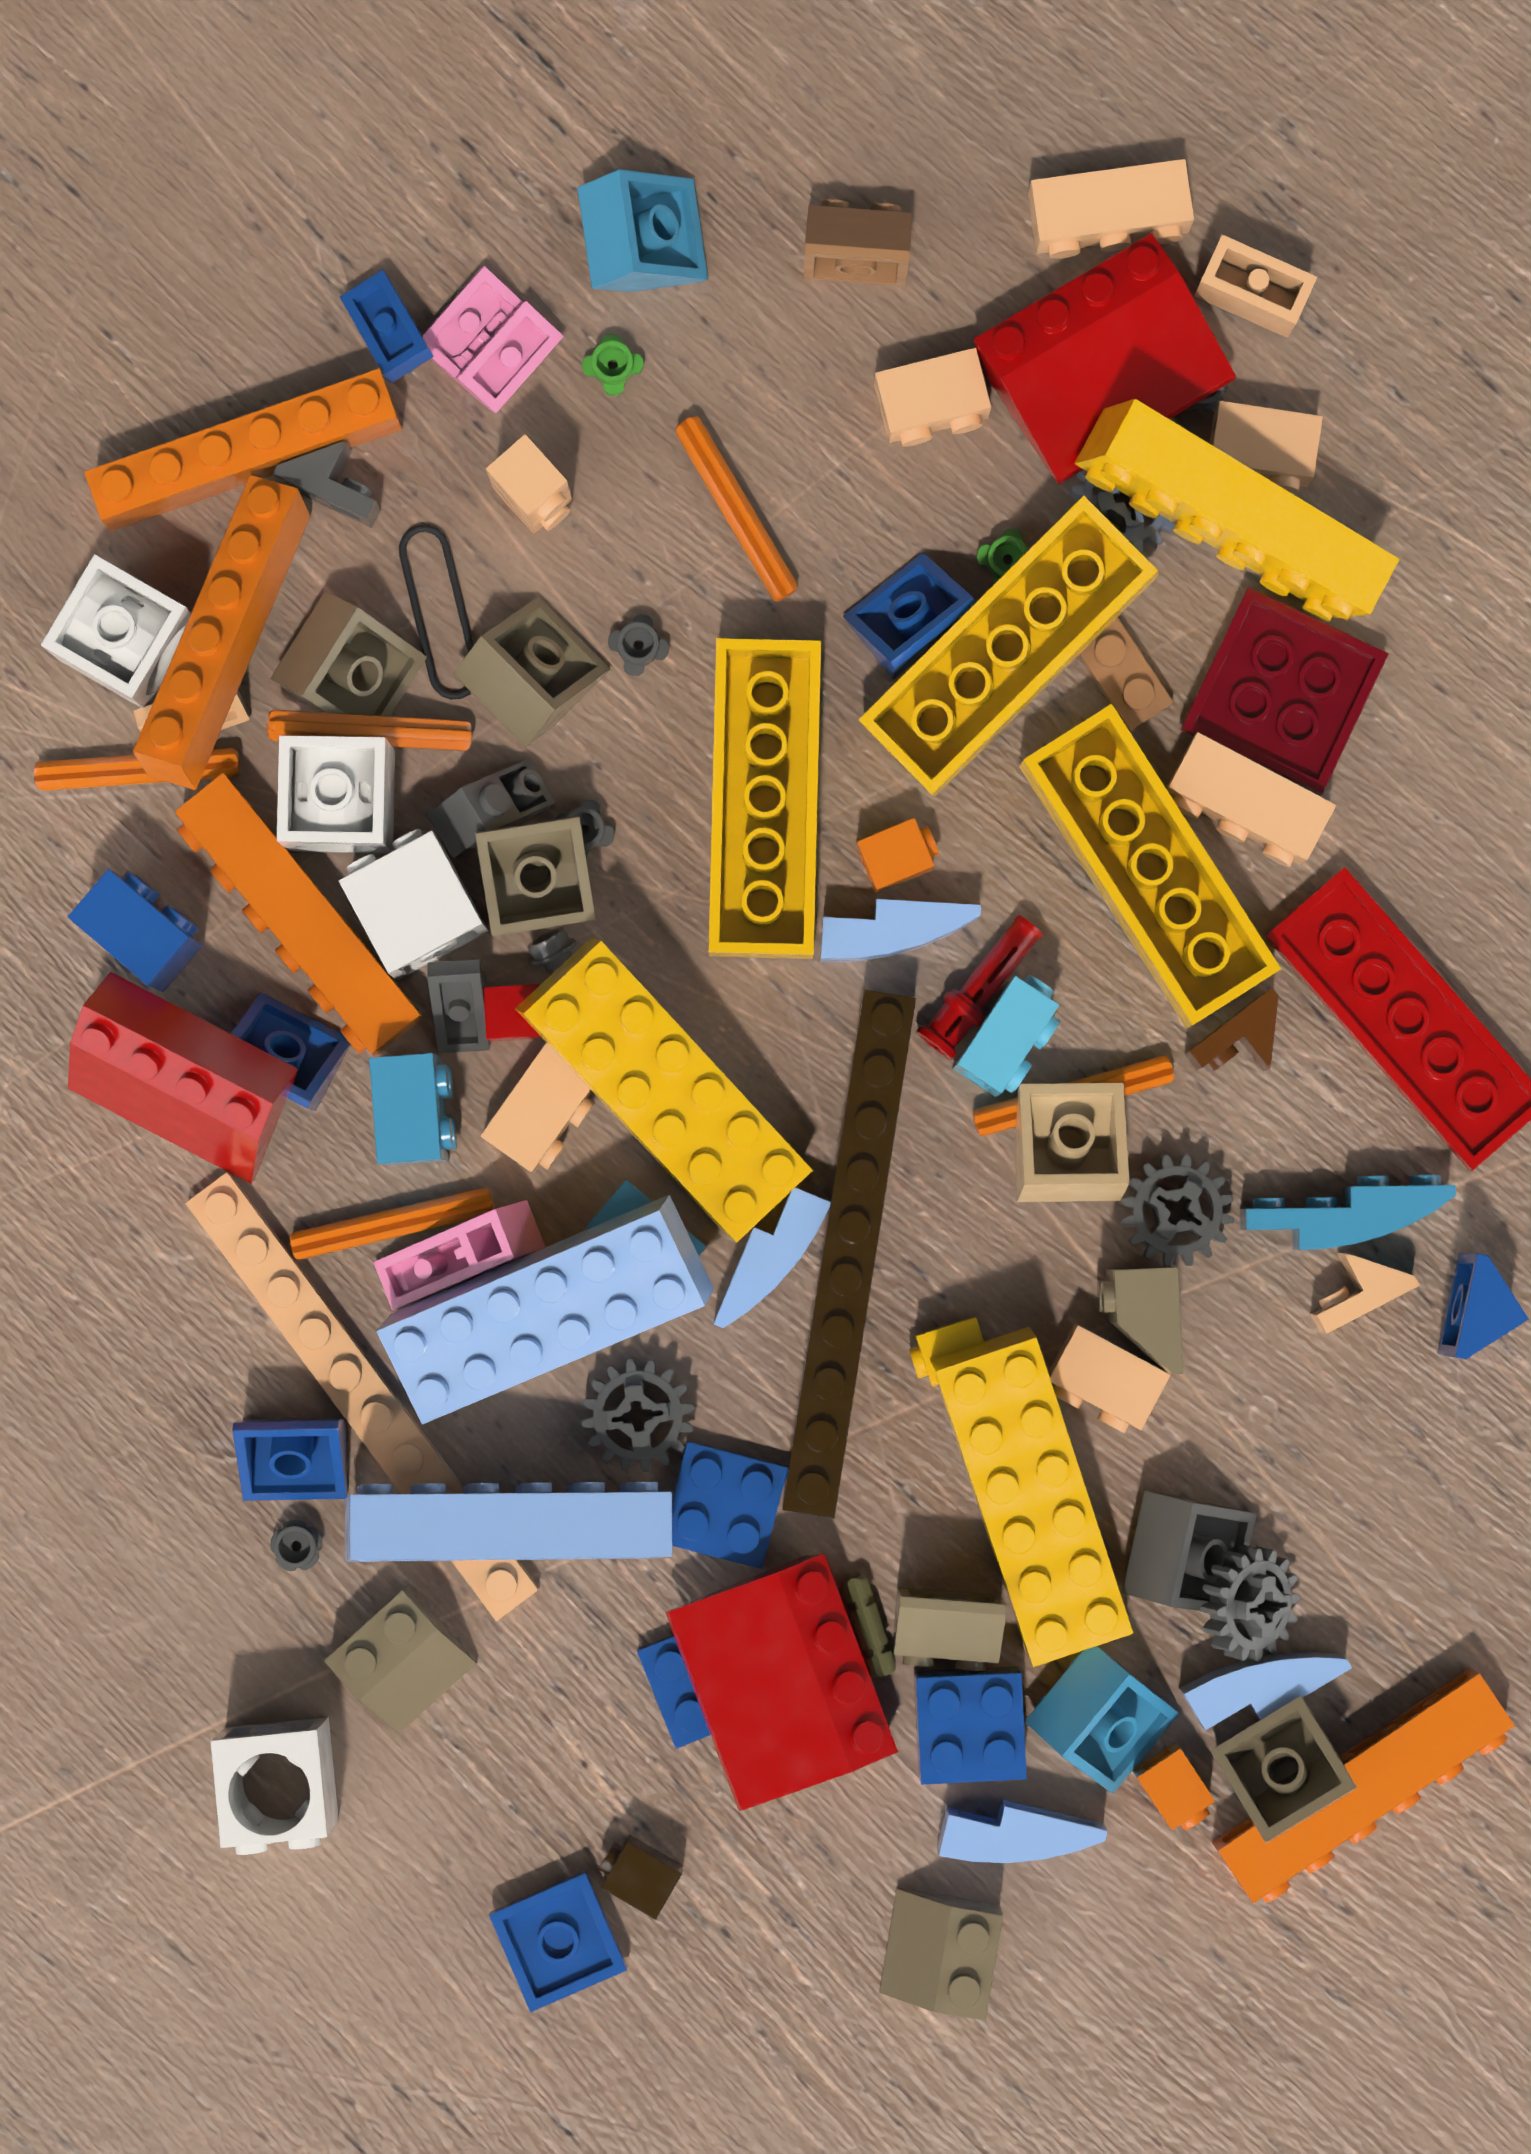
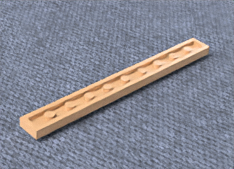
M226 1172L185 1203L399 1492L401 1494H410V1486H413V1484H445L446 1494H463L461 1482L231 1173ZM519 1560L452 1561L496 1622L539 1590V1587Z

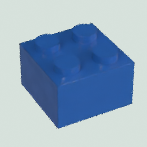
M108 869L67 917L147 986L164 992L204 946L193 936L199 928L176 908L174 909L167 904L162 910L156 905L154 901L160 894L139 876L132 874L129 870L121 876Z
M1018 1666L986 1668V1671L962 1669L914 1671L918 1772L921 1785L1027 1779L1022 1673Z

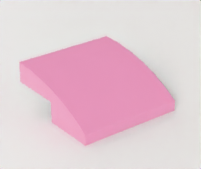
M482 266L422 334L434 355L431 360L494 414L501 409L564 337L527 301L520 300L485 266Z

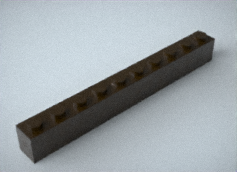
M864 990L830 1199L831 1204L826 1224L782 1503V1510L835 1518L916 998L870 990Z

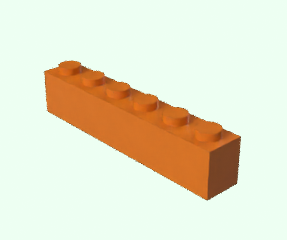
M380 368L95 467L84 471L100 520L112 532L246 485L250 475L260 478L272 476L277 465L333 444L347 441L350 448L401 431L402 427Z
M253 475L249 476L133 749L134 755L148 776L189 789H197L309 521L310 514L298 488Z
M221 773L175 811V814L183 822L176 829L177 832L195 853L204 848L216 864L209 871L228 893L235 888L249 903L241 909L261 934L269 928L281 943L274 949L277 955L293 973L302 968L314 983L307 991L326 1014L333 1008L346 1022V1025L340 1029V1032L359 1054L367 1048L372 1055L377 1057L425 1018L293 855L277 842L276 834L228 776Z
M1468 1668L1339 1756L1357 1786L1356 1790L1267 1844L1250 1817L1213 1841L1212 1844L1252 1903L1254 1904L1261 1898L1265 1903L1270 1902L1285 1893L1291 1886L1288 1880L1302 1870L1306 1869L1308 1873H1312L1329 1863L1334 1858L1333 1849L1348 1839L1354 1844L1373 1833L1378 1827L1375 1821L1391 1810L1395 1814H1399L1412 1807L1421 1798L1418 1792L1436 1780L1438 1785H1441L1456 1777L1464 1769L1461 1762L1478 1751L1481 1755H1486L1500 1747L1508 1739L1505 1733L1515 1725L1480 1673L1472 1668Z

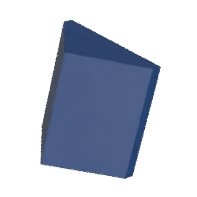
M922 553L843 617L888 675L894 679L922 657L976 602L967 591L925 553Z
M260 992L231 1033L243 1041L296 1067L298 1071L287 1098L313 1111H316L351 1045L343 1034Z
M1459 1253L1437 1354L1466 1360L1529 1320L1488 1255Z
M344 1417L242 1419L233 1423L232 1432L243 1501L345 1499L347 1497V1420Z

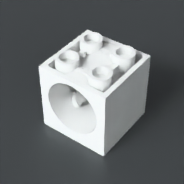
M94 554L41 646L59 661L138 707L143 708L154 702L191 612L175 600Z
M279 736L277 842L289 852H393L395 750L385 737Z
M416 829L401 836L392 843L395 851L380 859H376L374 854H370L353 862L346 867L349 875L339 880L388 974L398 981L427 966L428 962H434L489 932L445 848L433 831L422 834L420 829Z
M329 1717L226 1727L210 1741L221 1848L235 1847L237 1855H248L265 1852L268 1850L267 1844L288 1841L289 1849L317 1847L321 1845L320 1839L328 1837L339 1822ZM275 1753L286 1756L291 1763L301 1768L305 1773L310 1787V1801L306 1800L294 1814L295 1818L286 1820L269 1818L248 1801L243 1788V1776L259 1759V1754Z

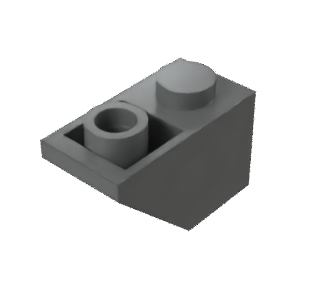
M529 758L461 787L428 813L427 816L451 857L455 859L477 849L475 832L521 825L556 802Z

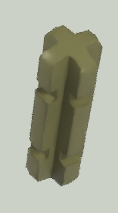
M858 1575L844 1580L841 1583V1589L846 1604L850 1603L852 1608L849 1610V1614L861 1651H866L867 1654L864 1660L869 1675L872 1678L889 1675L896 1670V1665L891 1649H886L885 1646L888 1640L876 1603L871 1602L870 1599L873 1593L868 1578L865 1575Z

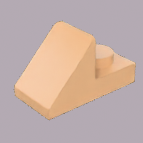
M1337 1253L1356 1290L1349 1293L1347 1287L1344 1286L1318 1299L1322 1308L1310 1315L1319 1332L1327 1334L1420 1286L1414 1275L1354 1255Z

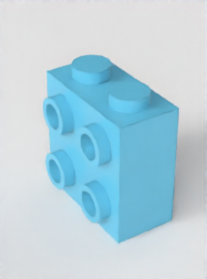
M1028 974L1024 980L1014 976L956 1062L953 1070L994 1097L1002 1094L1004 1089L1010 1093L1016 1091L1032 1064L1024 1060L1032 1046L1039 1050L1044 1047L1061 1022L1053 1016L1059 1007L1058 1003L1050 999L1055 991L1032 975Z

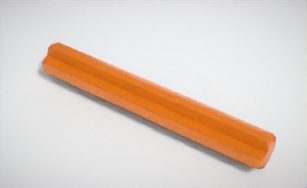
M695 415L683 420L675 427L676 435L772 599L776 602L786 599L797 591V583L700 417Z
M274 709L269 712L266 722L267 736L271 741H279V736L385 737L394 748L466 751L469 749L472 741L471 724L467 720Z
M234 748L213 749L200 780L215 779L221 773H224L229 778L237 777L240 773L238 751ZM135 755L39 761L34 765V782L36 788L42 791L166 782L148 776Z
M1163 1055L1069 1083H1124V1096L1171 1083L1174 1080V1070L1168 1056ZM1018 1097L973 1111V1121L977 1133L980 1136H986L1016 1127Z
M480 1188L293 1232L290 1235V1245L295 1259L310 1258L468 1221L494 1210V1204L489 1189Z

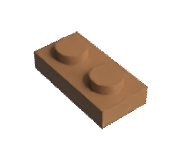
M1118 617L1078 655L1108 703L1114 706L1130 732L1173 705L1174 702Z

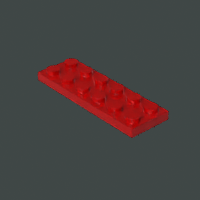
M1345 867L1264 936L1469 1171L1477 1168L1531 1120V1079Z

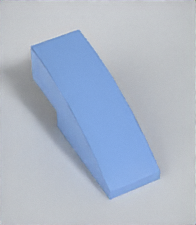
M876 899L874 920L823 917L820 962H857L890 957L922 948L950 936L978 920L981 914V905Z
M794 1188L787 1197L773 1234L755 1227L752 1228L714 1320V1325L725 1328L750 1311L777 1287L797 1264L817 1234L831 1202Z
M1301 1652L1264 1656L1259 1662L1245 1660L1209 1672L1180 1687L1179 1690L1200 1725L1207 1730L1248 1705L1255 1716L1261 1720L1297 1697L1301 1696L1303 1698L1352 1669L1349 1661L1338 1653Z
M1002 1799L997 1819L946 1807L937 1851L939 1856L971 1862L1014 1863L1035 1861L1074 1853L1102 1843L1106 1840L1108 1830L1104 1823Z

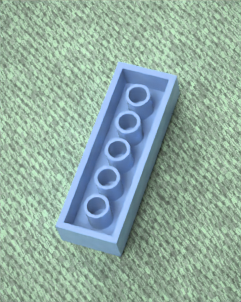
M667 1195L393 1312L376 1332L421 1424H425L706 1305L714 1287L670 1195Z
M604 1482L573 1483V1485H568V1493H552V1483H520V1485H515V1493H499V1483H471L463 1486V1494H446L445 1484H413V1486H410V1494H392V1484H361L357 1487V1495H349L345 1498V1562L649 1559L672 1557V1492H658V1482H626V1484H620V1492L605 1493Z

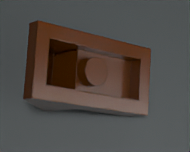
M1273 988L1266 990L1187 1051L1185 1056L1196 1070L1209 1064L1215 1071L1239 1053L1233 1045L1239 1040L1263 1071L1270 1069L1279 995Z

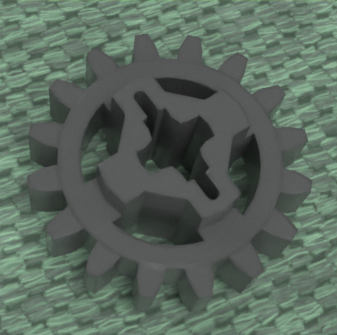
M1184 1154L1180 1158L1178 1166H1173L1169 1155H1164L1160 1157L1161 1169L1157 1171L1149 1163L1141 1166L1146 1177L1143 1181L1129 1178V1186L1135 1191L1133 1197L1121 1198L1120 1204L1131 1208V1215L1124 1217L1120 1222L1123 1226L1134 1225L1137 1232L1128 1241L1131 1245L1144 1241L1147 1247L1143 1257L1150 1260L1159 1251L1163 1253V1266L1171 1267L1176 1255L1181 1256L1185 1266H1192L1194 1261L1193 1252L1198 1251L1203 1257L1210 1258L1213 1254L1208 1243L1211 1240L1219 1243L1226 1242L1227 1238L1218 1229L1220 1224L1233 1223L1234 1217L1223 1213L1222 1206L1228 1205L1234 1199L1231 1195L1220 1196L1217 1189L1226 1180L1223 1176L1210 1180L1206 1176L1210 1168L1208 1162H1202L1196 1169L1191 1168L1190 1155ZM1179 1175L1186 1177L1179 1187L1174 1190L1165 1191L1161 1187L1154 1185L1157 1181L1167 1176ZM1202 1189L1205 1190L1210 1201V1220L1201 1213L1198 1198L1203 1191ZM1157 1197L1171 1202L1178 1201L1182 1197L1186 1201L1183 1207L1184 1211L1189 1214L1188 1217L1196 1221V1224L1182 1219L1175 1220L1171 1224L1167 1220L1170 1216V1211L1164 1207L1165 1204L1159 1201ZM1143 1202L1153 1209L1155 1225L1151 1229V1233L1143 1219ZM1188 1230L1199 1236L1195 1241L1186 1245H1168L1177 1232Z
M628 1359L626 1372L622 1374L613 1365L609 1366L607 1372L610 1381L607 1384L597 1379H594L591 1383L593 1388L599 1393L597 1399L585 1398L582 1405L594 1410L592 1417L581 1421L582 1427H595L597 1432L588 1444L590 1447L598 1446L602 1443L607 1449L602 1458L605 1463L610 1461L615 1455L622 1457V1471L627 1472L632 1460L640 1462L643 1472H649L650 1459L657 1457L664 1466L669 1464L670 1460L666 1450L672 1447L682 1452L685 1448L684 1443L677 1437L679 1432H693L694 1426L689 1422L683 1421V1414L695 1410L694 1404L681 1403L680 1396L686 1392L688 1386L685 1383L673 1387L669 1383L674 1374V1370L671 1368L666 1370L661 1376L655 1374V1360L650 1359L644 1370H637L634 1359ZM643 1380L660 1387L667 1394L670 1401L657 1402L646 1394ZM624 1383L625 1398L618 1408L604 1410L605 1402L610 1393L617 1386ZM633 1401H641L643 1409L663 1411V1413L654 1414L652 1418L647 1419L644 1429H636L634 1421H625V1419L614 1420V1417H619L632 1409ZM673 1420L672 1428L667 1437L653 1447L652 1431L659 1422ZM620 1429L631 1437L634 1450L619 1445L612 1439L607 1430Z
M1240 1545L1238 1553L1231 1551L1224 1553L1225 1567L1212 1566L1211 1570L1216 1578L1214 1584H1204L1203 1590L1210 1595L1209 1602L1200 1606V1612L1210 1615V1620L1203 1626V1631L1215 1635L1211 1645L1213 1648L1224 1650L1225 1656L1243 1661L1248 1659L1259 1662L1262 1659L1263 1653L1269 1655L1277 1653L1276 1639L1288 1641L1290 1638L1285 1626L1287 1622L1294 1623L1298 1619L1291 1612L1292 1604L1300 1601V1595L1291 1593V1587L1298 1578L1296 1574L1286 1572L1290 1562L1286 1558L1277 1557V1551L1258 1546Z

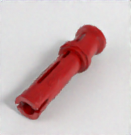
M1016 916L1012 925L984 957L983 961L959 991L953 989L951 992L948 991L943 997L945 1004L927 1026L921 1025L917 1029L916 1034L948 1060H952L955 1057V1047L973 1025L980 1026L984 1021L983 1016L985 1013L983 1008L1011 976L1035 943L1044 936L1036 926L1024 917Z

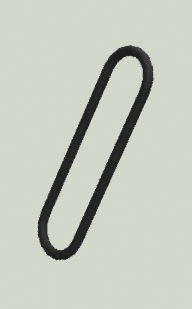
M417 525L409 529L402 536L399 544V557L422 652L427 656L425 664L429 680L433 689L440 696L450 700L462 699L471 694L467 687L459 692H450L445 690L437 680L406 550L408 541L420 532L431 533L439 539L469 653L474 643L450 545L445 534L438 528L431 525Z

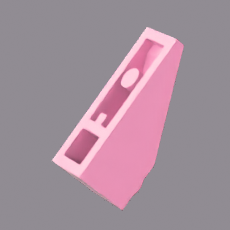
M525 1200L489 1211L373 1263L391 1309L396 1310L545 1248V1244L528 1201Z

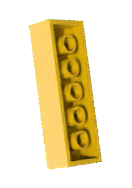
M1137 399L1103 409L1074 463L1087 471L1085 478L1093 485L1108 492H1113L1114 488L1131 497L1129 505L1138 512L1151 518H1157L1158 515H1161L1175 524L1173 531L1183 539L1195 544H1201L1203 540L1219 550L1216 555L1219 560L1238 570H1244L1245 567H1248L1262 576L1259 582L1265 588L1282 596H1287L1288 593L1293 594L1305 602L1302 608L1307 613L1326 622H1330L1332 618L1348 620L1349 617L1370 615L1400 560Z
M1083 496L859 721L931 795L937 796L1159 576L1158 570Z
M716 638L709 957L813 959L821 641Z
M1112 704L1023 759L1019 768L1186 1029L1281 970L1279 964Z
M591 937L515 1008L712 1221L736 1243L813 1171L601 940Z
M1026 1327L931 1359L930 1362L1025 1650L1032 1666L1036 1667L1133 1634L1037 1337L1031 1328Z

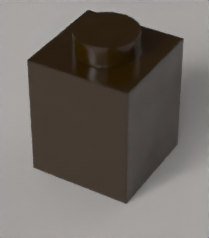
M629 1834L623 1846L613 1842L600 1864L598 1870L606 1874L601 1889L656 1920L682 1875L683 1865Z

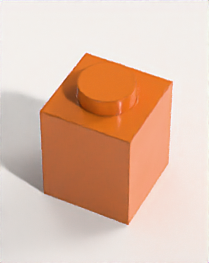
M915 818L856 842L857 852L875 894L933 871L935 865L932 857L939 855L929 827L926 826L919 829Z
M1176 1742L1132 1771L1171 1830L1180 1825L1183 1830L1194 1827L1210 1814L1207 1807L1216 1802Z

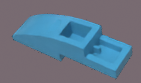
M1441 1175L1409 1176V1186H1389V1176H1357V1186L1343 1187V1208H1337V1197L1305 1198V1208H1285V1198L1253 1199V1209H1240V1230L1292 1229L1293 1250L1326 1249L1356 1244L1392 1233L1436 1211L1456 1196V1185H1441Z

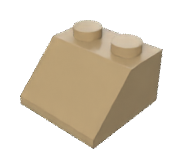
M1124 1083L1020 1084L1018 1086L1015 1136L1017 1202L1121 1200L1129 1185Z

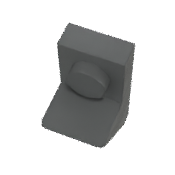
M342 441L276 466L273 472V476L278 483L298 488L302 496L372 528L380 512L376 500L370 498L373 493L370 488L350 478H345L342 484L337 482L351 454V448L347 441Z
M480 959L428 962L427 978L438 1053L490 1050V1042L486 1040L483 987H486V975L481 970Z

